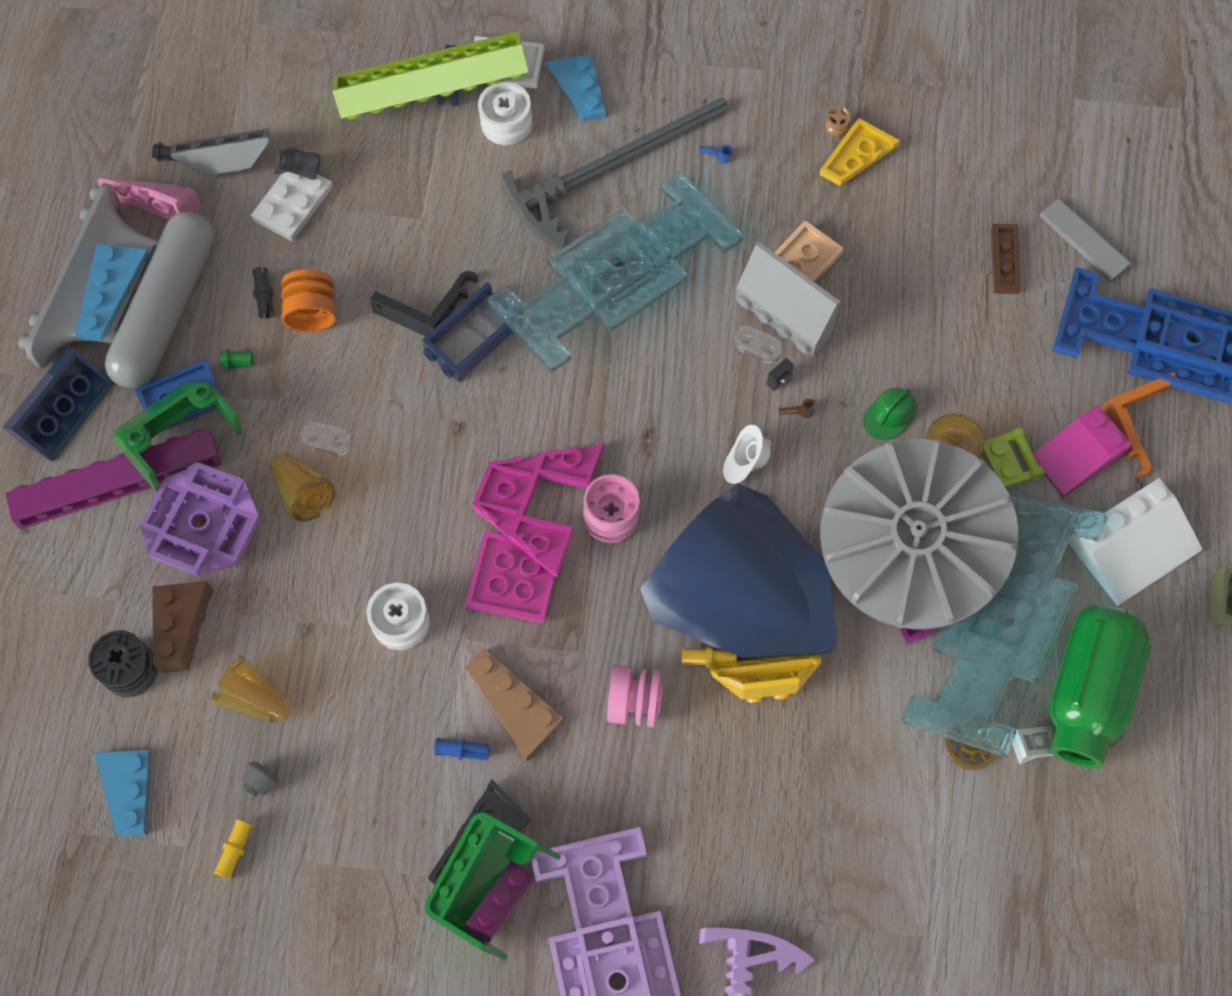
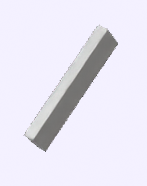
M1059 198L1041 212L1040 218L1111 282L1129 268L1131 263Z

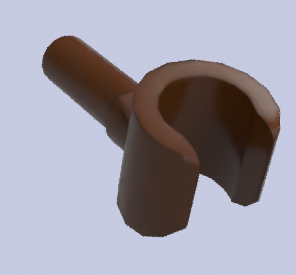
M806 399L801 406L779 408V415L796 413L804 418H810L816 410H808L806 407L813 406L815 401L813 399Z

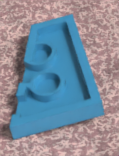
M592 54L545 62L546 69L553 75L559 88L564 91L568 101L582 122L606 117Z
M149 750L94 752L115 834L118 836L147 835L152 752Z

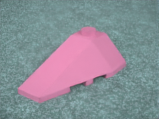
M99 178L97 181L99 186L103 183L111 184L121 202L167 221L174 214L182 211L198 213L202 207L198 194L189 187L182 188L174 184Z

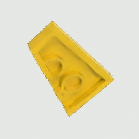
M858 118L822 166L819 175L841 186L898 147L900 140Z

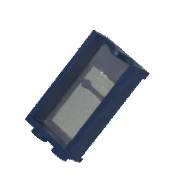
M487 282L422 339L423 353L432 363L436 361L441 366V371L448 378L451 379L453 377L460 383L467 373L516 329L524 325L523 313L518 310L514 314L510 310L509 302L504 297L497 299L492 293L491 284Z

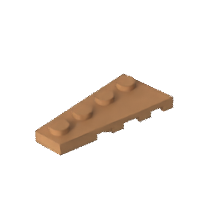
M485 648L465 667L526 761L564 721L563 717Z

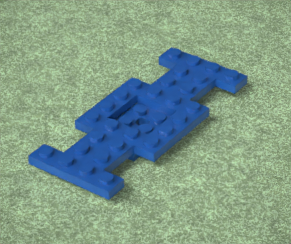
M1075 267L1054 341L1053 352L1077 359L1083 339L1132 353L1127 374L1151 381L1162 379L1172 383L1171 387L1228 404L1231 402L1232 312L1151 288L1147 292L1144 307L1096 294L1100 274ZM1186 336L1195 337L1198 343L1190 342ZM1174 372L1177 377L1170 376L1168 374Z

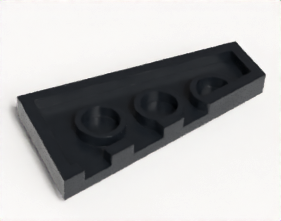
M491 779L484 794L478 799L473 807V811L465 823L462 824L453 842L447 847L429 875L428 879L433 885L436 884L466 827L476 814L486 813L519 832L531 821L493 779Z

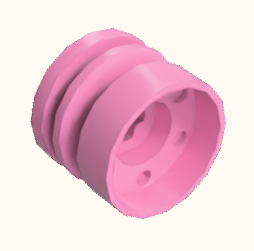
M614 474L600 476L590 483L584 496L583 520L586 530L592 537L600 542L611 544L622 542L631 536L637 526L640 506L639 492L635 485L625 477Z
M614 664L609 691L607 722L625 725L630 712L635 713L636 726H640L642 714L648 715L647 727L654 728L655 721L660 713L663 693L660 676L661 670L654 669L652 681H646L647 668H643L639 680L633 679L632 666Z

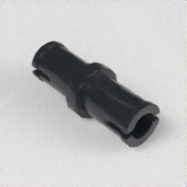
M257 267L252 270L255 285L253 296L257 300L258 317L263 319V314H265V319L272 318L274 316L272 305L274 293L269 283L268 268L263 267L262 272V268Z

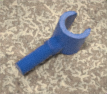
M723 145L719 150L700 146L699 152L717 156L719 162L725 164L731 158L729 155L733 153V147Z

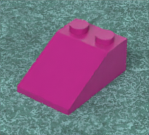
M1096 405L1074 420L1033 453L1038 465L1043 467L1044 475L1064 497L1122 458L1132 444L1099 405Z

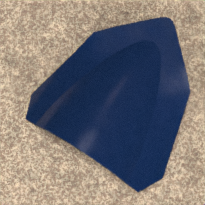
M738 483L717 497L696 516L669 547L640 588L652 621L742 658L827 654L833 651L836 645L831 586L825 560L804 539L768 495Z

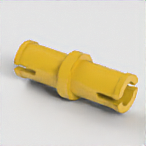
M706 647L705 649L681 648L682 666L705 665V668H709V665L736 662L737 655L723 650H712V647Z
M237 819L227 844L224 843L222 846L224 851L216 870H214V874L230 880L240 855L243 856L245 853L243 848L253 828L252 825Z

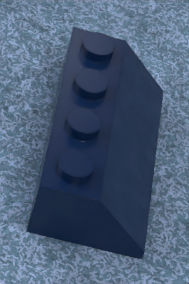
M65 349L2 428L23 445L46 459L53 461L115 382L77 349Z

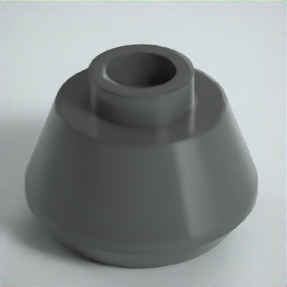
M256 761L249 762L246 765L242 780L245 782L243 788L254 797H257L258 794L264 796L278 787L279 779L266 767Z

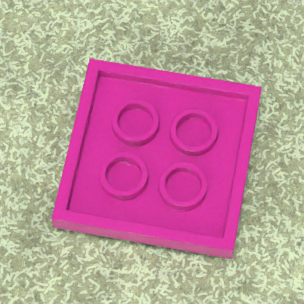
M484 531L465 606L467 609L544 624L555 576L505 535Z

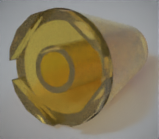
M288 453L278 454L272 458L269 471L289 514L296 521L308 522L321 515L318 511L324 506L327 509L331 506L336 495V488L328 478Z
M241 655L238 656V660L235 659L219 681L218 685H220L219 688L221 689L219 694L213 692L210 700L216 706L274 724L278 720L283 722L291 710V707L288 706L290 700Z

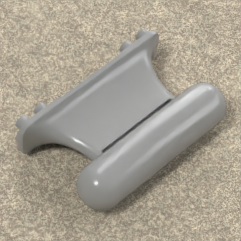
M103 183L100 187L94 185L91 188L90 199L93 200L91 207L83 206L80 212L83 227L48 300L45 301L40 313L34 311L30 315L29 325L33 327L30 334L23 333L19 338L18 345L20 348L25 349L27 359L31 360L36 367L45 368L54 353L62 346L78 341H97L80 339L75 335L97 243L147 249L149 255L146 261L142 262L136 280L132 281L127 290L128 295L125 301H122L116 311L118 314L103 341H97L111 344L105 360L106 372L110 379L123 388L138 389L148 385L158 371L213 247L215 231L213 225L205 216L194 211H182L174 214L169 219L159 240L147 237L132 229L119 216L121 203L113 186Z

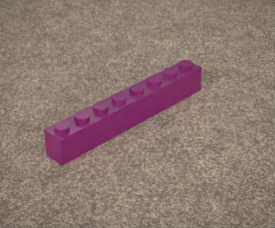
M209 428L197 429L189 435L172 437L163 443L150 445L144 452L139 454L154 471L159 485L163 483L164 479L188 469V466L196 462L212 468L222 465L215 438ZM121 453L107 461H96L88 467L71 469L56 477H45L31 485L17 486L12 491L5 492L11 520L20 529H24L152 487L124 453Z

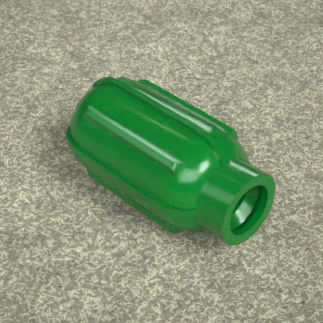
M1092 605L1082 609L1073 622L1047 709L1052 724L1055 727L1049 749L1050 753L1065 762L1091 769L1102 768L1109 747L1116 745L1130 726L1151 650L1147 628L1133 612L1114 606Z

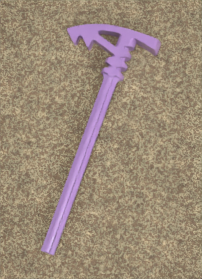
M702 928L699 930L700 945L728 940L727 949L733 953V957L728 958L726 962L732 967V971L726 973V978L731 981V986L725 987V993L729 996L754 995V989L748 986V982L753 981L755 978L749 972L750 967L776 961L777 972H781L791 963H794L795 973L799 974L814 962L810 955L794 944L773 935L730 928ZM751 942L765 944L774 948L772 952L750 957Z

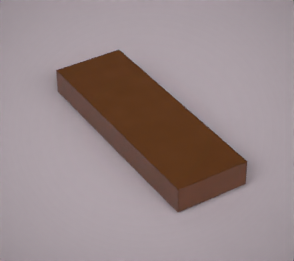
M993 224L991 228L993 291L997 294H1019L1018 225Z

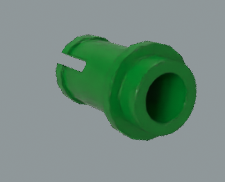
M230 349L221 351V366L226 367V369H230V367H252L254 363L253 351L235 352L230 351Z

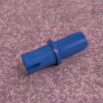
M437 737L434 747L435 755L458 757L459 760H463V758L488 760L491 750L489 744L467 742L465 738H461L460 741Z

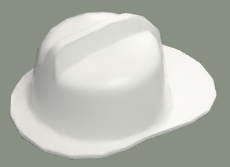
M746 426L740 432L736 443L728 454L723 468L724 478L728 483H740L751 471L760 469L767 464L771 454V441L763 437L758 426Z

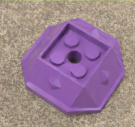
M199 462L164 479L140 524L148 555L152 559L196 576H203L237 566L261 520L245 480ZM198 521H207L205 526L196 528Z

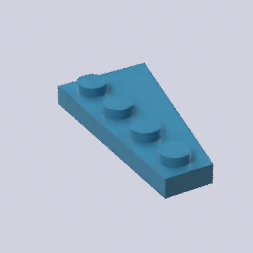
M97 243L75 335L77 338L97 341L104 340L118 314L116 311L122 301H125L128 295L127 290L132 281L136 280L142 262L146 261L149 255L147 249Z

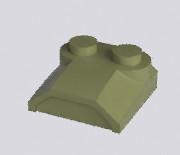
M1226 566L1218 569L1211 581L1209 616L1219 626L1232 625V568Z

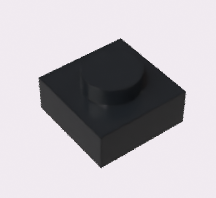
M785 358L768 373L767 385L773 391L780 385L782 387L787 385L793 377L792 370L794 364Z

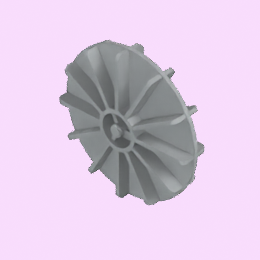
M909 439L892 443L891 441L886 442L885 445L864 454L844 470L826 500L822 513L820 538L823 557L830 576L842 594L855 607L870 617L885 624L896 626V628L925 630L950 626L977 613L996 596L1006 582L1014 565L1018 547V522L1012 498L1009 496L1002 481L985 464L982 458L979 459L966 450L952 444L941 442L940 439Z

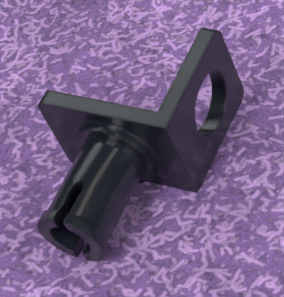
M294 147L281 149L278 151L274 173L279 175L291 172L314 180L317 177L320 156L317 153H308ZM285 156L284 164L281 166L283 157Z

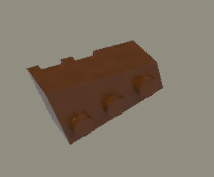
M207 581L152 586L153 665L161 673L189 670L199 639L197 636L201 624L206 617L205 611L209 599L212 598L214 592Z

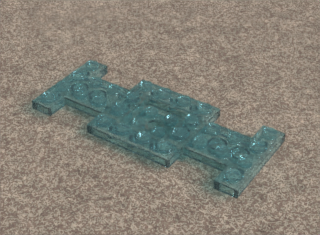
M680 171L663 181L660 189L673 202L644 222L641 219L636 221L623 208L547 258V265L559 278L523 302L508 285L488 297L490 307L551 373L569 362L572 358V354L559 341L560 338L595 315L612 332L687 280L688 274L675 261L684 253L706 238H709L724 254L743 241L744 235ZM618 260L622 261L625 265L615 267L611 262Z
M1011 490L1007 491L1012 498L1018 522V547L1011 572L1003 587L983 610L981 609L974 615L953 625L942 627L933 648L937 653L956 658V661L938 702L935 703L912 695L901 718L904 724L1003 757H1007L1017 732L1013 727L992 720L1010 679L1014 680L1015 677L1035 683L1039 682L1078 590L1077 583L1054 577L1070 538L1073 535L1098 542L1107 521L1105 513ZM1006 618H1013L1015 620L1014 624L1008 628L1000 626L1001 622Z

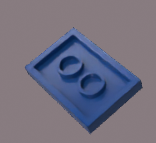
M207 359L135 389L143 410L190 380L209 383L222 396ZM212 405L207 408H196L167 429L210 412L214 408Z

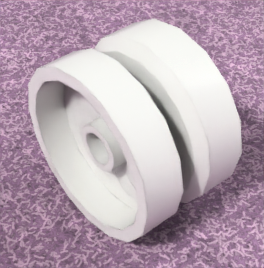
M505 81L493 84L482 92L478 101L482 131L487 139L500 145H512L524 140L531 132L533 125L530 96L526 90L516 83Z
M396 582L384 585L375 591L368 602L366 611L368 623L379 642L389 649L405 650L413 648L422 642L427 635L431 622L428 608L419 591L409 584Z

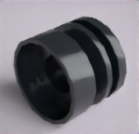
M125 630L111 631L102 635L93 644L89 653L88 666L92 675L114 695L120 697H136L146 692L154 683L158 674V669L153 665V652L134 633Z

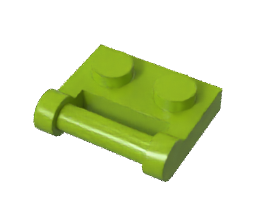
M1023 427L983 441L979 445L989 468L998 476L1006 489L1038 479L1045 474L1043 467L1038 465L1025 438L1027 434ZM1016 442L1029 469L1028 471H1022L1010 443Z

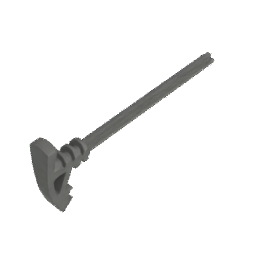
M721 97L562 177H558L555 174L552 176V182L545 179L542 181V187L538 184L533 185L532 192L527 189L521 192L517 191L512 170L501 174L502 187L514 209L528 228L545 242L563 250L567 239V230L558 232L560 218L556 217L552 220L549 218L546 201L554 203L556 202V196L560 198L566 197L569 189L729 109L727 101ZM535 206L539 207L541 222L534 218L529 209Z

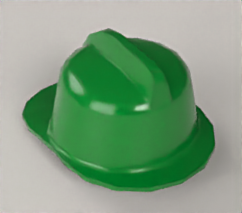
M891 388L884 391L864 414L863 424L865 430L871 437L877 440L886 441L894 439L917 414L916 400L910 394L908 388L905 390L902 388Z

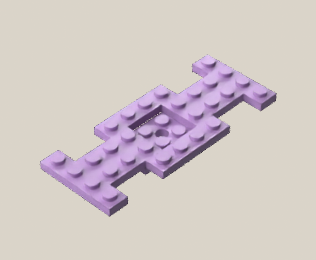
M637 827L550 848L561 855L559 860L542 851H537L531 860L536 883L564 876L576 927L575 932L548 938L560 995L681 996L661 911L633 917L629 905L620 863L647 856L641 828ZM619 973L626 978V985L623 989L614 990L610 987L609 979L613 974Z

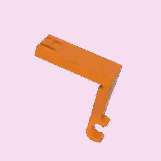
M1174 372L1168 374L1170 376L1177 377ZM1156 379L1115 396L1101 406L1105 414L1132 444L1128 449L1129 453L1124 458L1131 459L1136 457L1143 467V471L1137 472L1135 478L1147 475L1151 471L1152 465L1141 445L1125 407L1169 389L1172 383L1162 379Z

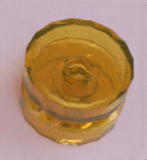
M951 413L942 415L933 421L927 431L926 439H940L941 442L952 444L966 450L979 459L982 458L985 437L982 428L974 419L965 414Z

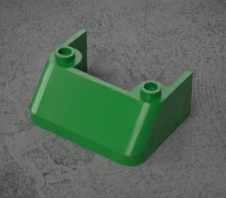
M190 380L119 426L114 432V440L118 448L151 487L158 492L160 486L154 471L139 455L150 446L153 437L196 408H207L211 405L238 436L242 434V429L237 413L211 384Z
M478 813L470 820L425 903L426 914L478 949L505 960L508 954L465 929L467 921L506 870L511 860L520 865L527 864L533 859L537 850L557 860L560 859L561 855L486 813Z

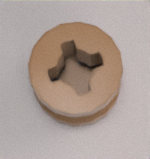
M832 107L827 113L825 130L831 136L841 137L848 132L851 114L845 107Z

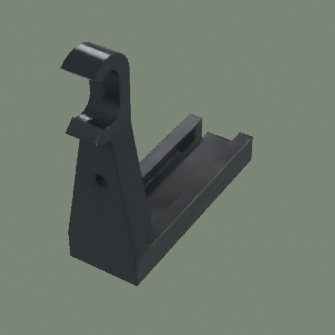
M472 271L462 272L452 288L432 312L433 317L376 291L370 298L372 312L423 336H427L452 313L460 297L468 298L467 289L461 287L468 280L477 283L478 276Z

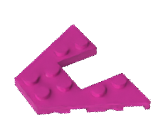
M601 441L598 442L599 445L579 449L573 446L563 451L557 449L541 452L539 456L523 459V456H519L507 461L497 460L489 462L473 501V510L551 574L558 577L574 533L573 527L525 515L539 479L587 489L594 478L602 456L604 442Z

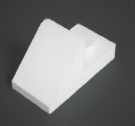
M1053 726L1013 731L1010 740L1020 765L1035 758L1054 756L1049 750L1054 735Z

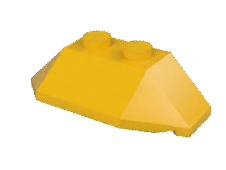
M819 654L783 656L709 665V671L712 677L740 699H746L747 702H760L763 700V697L773 696L774 699H786L790 697V694L797 693L821 664V657Z

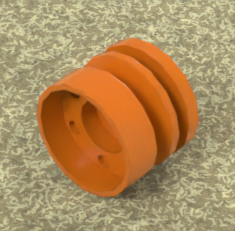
M313 269L296 270L283 276L281 280L283 324L289 329L300 332H317L331 327L336 320L335 304L333 301L335 297L333 277L328 273Z

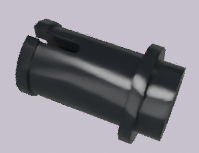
M162 142L153 145L152 157L157 159V161H176L171 157L172 146L163 145Z

